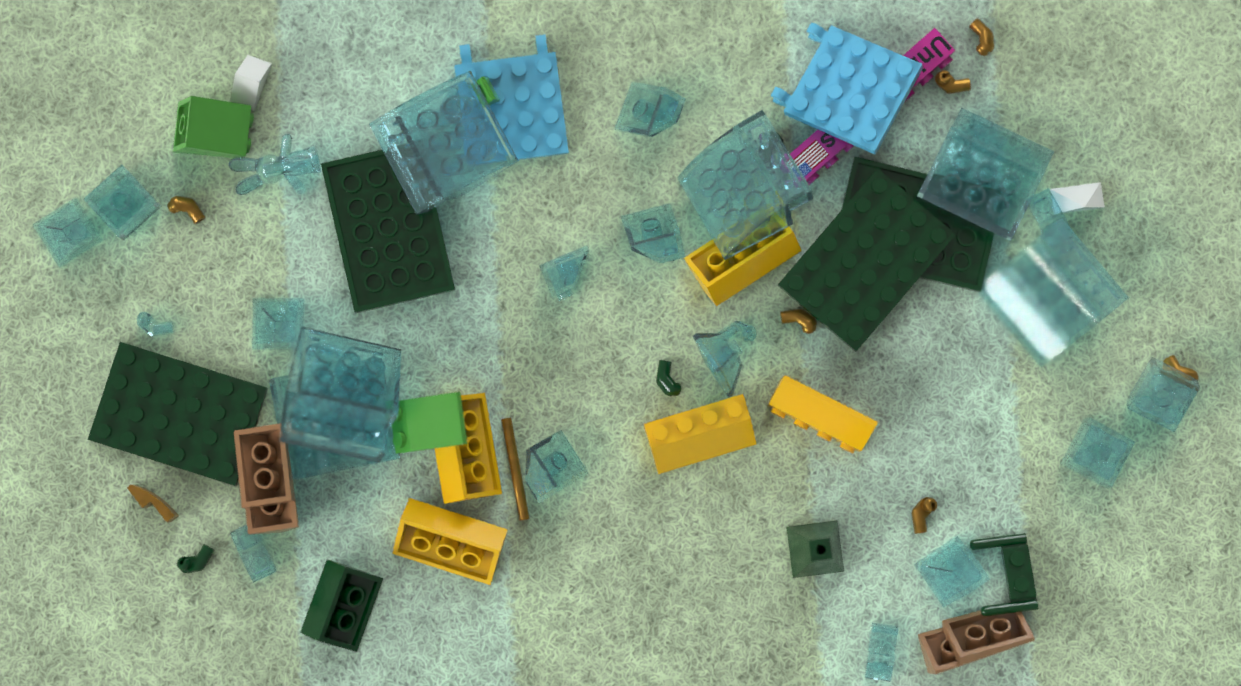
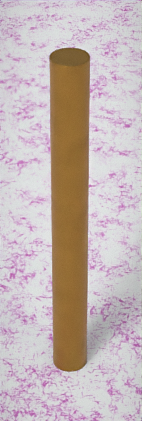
M505 418L501 419L519 521L530 518L512 419Z

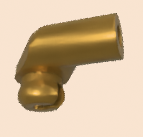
M976 18L969 28L979 36L980 44L976 47V51L980 55L986 56L994 49L993 32L981 20Z
M804 309L780 311L782 324L797 322L802 326L804 333L811 334L815 332L817 321L815 317Z

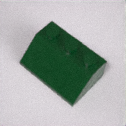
M327 559L300 633L319 642L357 652L383 578Z

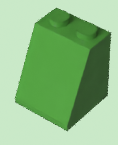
M190 96L179 101L173 152L237 159L245 157L251 147V139L248 138L249 128L252 127L254 121L251 105Z

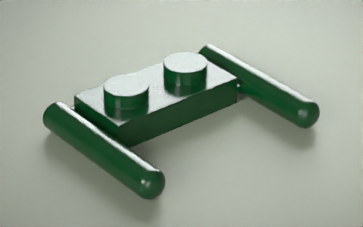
M1026 534L971 540L970 548L972 550L1001 547L1008 595L1011 602L983 606L981 614L983 616L1038 610Z

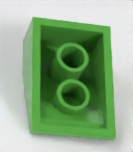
M460 392L389 402V416L392 423L393 444L396 454L467 444Z

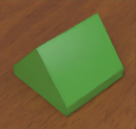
M483 76L468 87L479 110L500 101L488 77Z

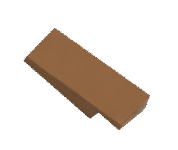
M285 423L234 431L241 505L246 510L248 535L283 533L299 528Z
M980 610L942 620V628L918 634L927 672L934 675L1034 641V635L1022 612L983 616Z

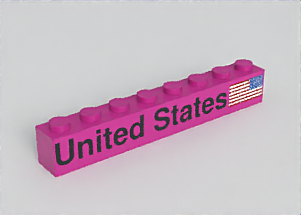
M936 28L932 29L903 55L923 65V69L912 89L919 83L922 86L927 84L934 77L932 72L939 67L942 70L953 60L950 56L954 53L955 49ZM912 89L905 102L915 94ZM816 130L785 157L780 165L800 187L804 183L809 186L819 178L817 173L824 166L828 170L839 160L837 155L843 149L847 153L854 145L823 131Z

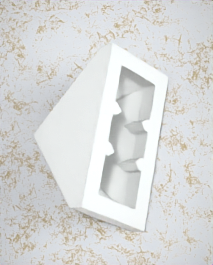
M1101 182L1050 189L1053 214L1104 208Z

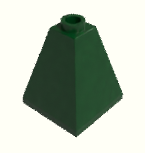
M838 520L786 527L793 578L844 572ZM820 544L823 547L821 555L816 552V547Z

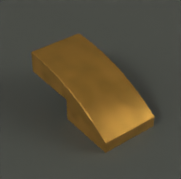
M129 485L127 487L142 508H148L153 504L166 522H172L179 516L167 502L153 492L137 485Z

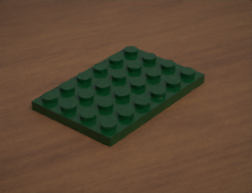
M421 141L321 163L355 313L455 291Z
M855 156L842 209L878 168L956 234L920 278L981 292L1004 193Z
M877 168L777 286L852 350L857 352L956 234Z
M120 342L88 440L237 486L239 477L234 431L256 427L268 388Z

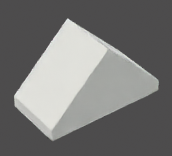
M247 55L235 73L230 102L251 105V110L255 111L272 63Z

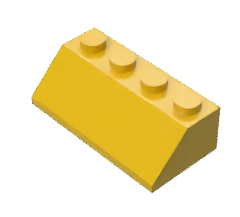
M768 203L684 257V260L704 292L717 307L802 250L792 229Z
M786 375L780 379L767 405L772 408L770 412L783 419L787 415L795 419L793 424L804 430H808L811 427L818 431V437L828 442L834 439L841 443L840 448L852 454L855 450L858 452L862 451L878 424L877 421Z
M485 393L461 395L467 444L435 448L444 504L502 494Z
M743 394L643 425L658 474L757 444Z
M409 498L400 519L392 554L491 585L508 529Z

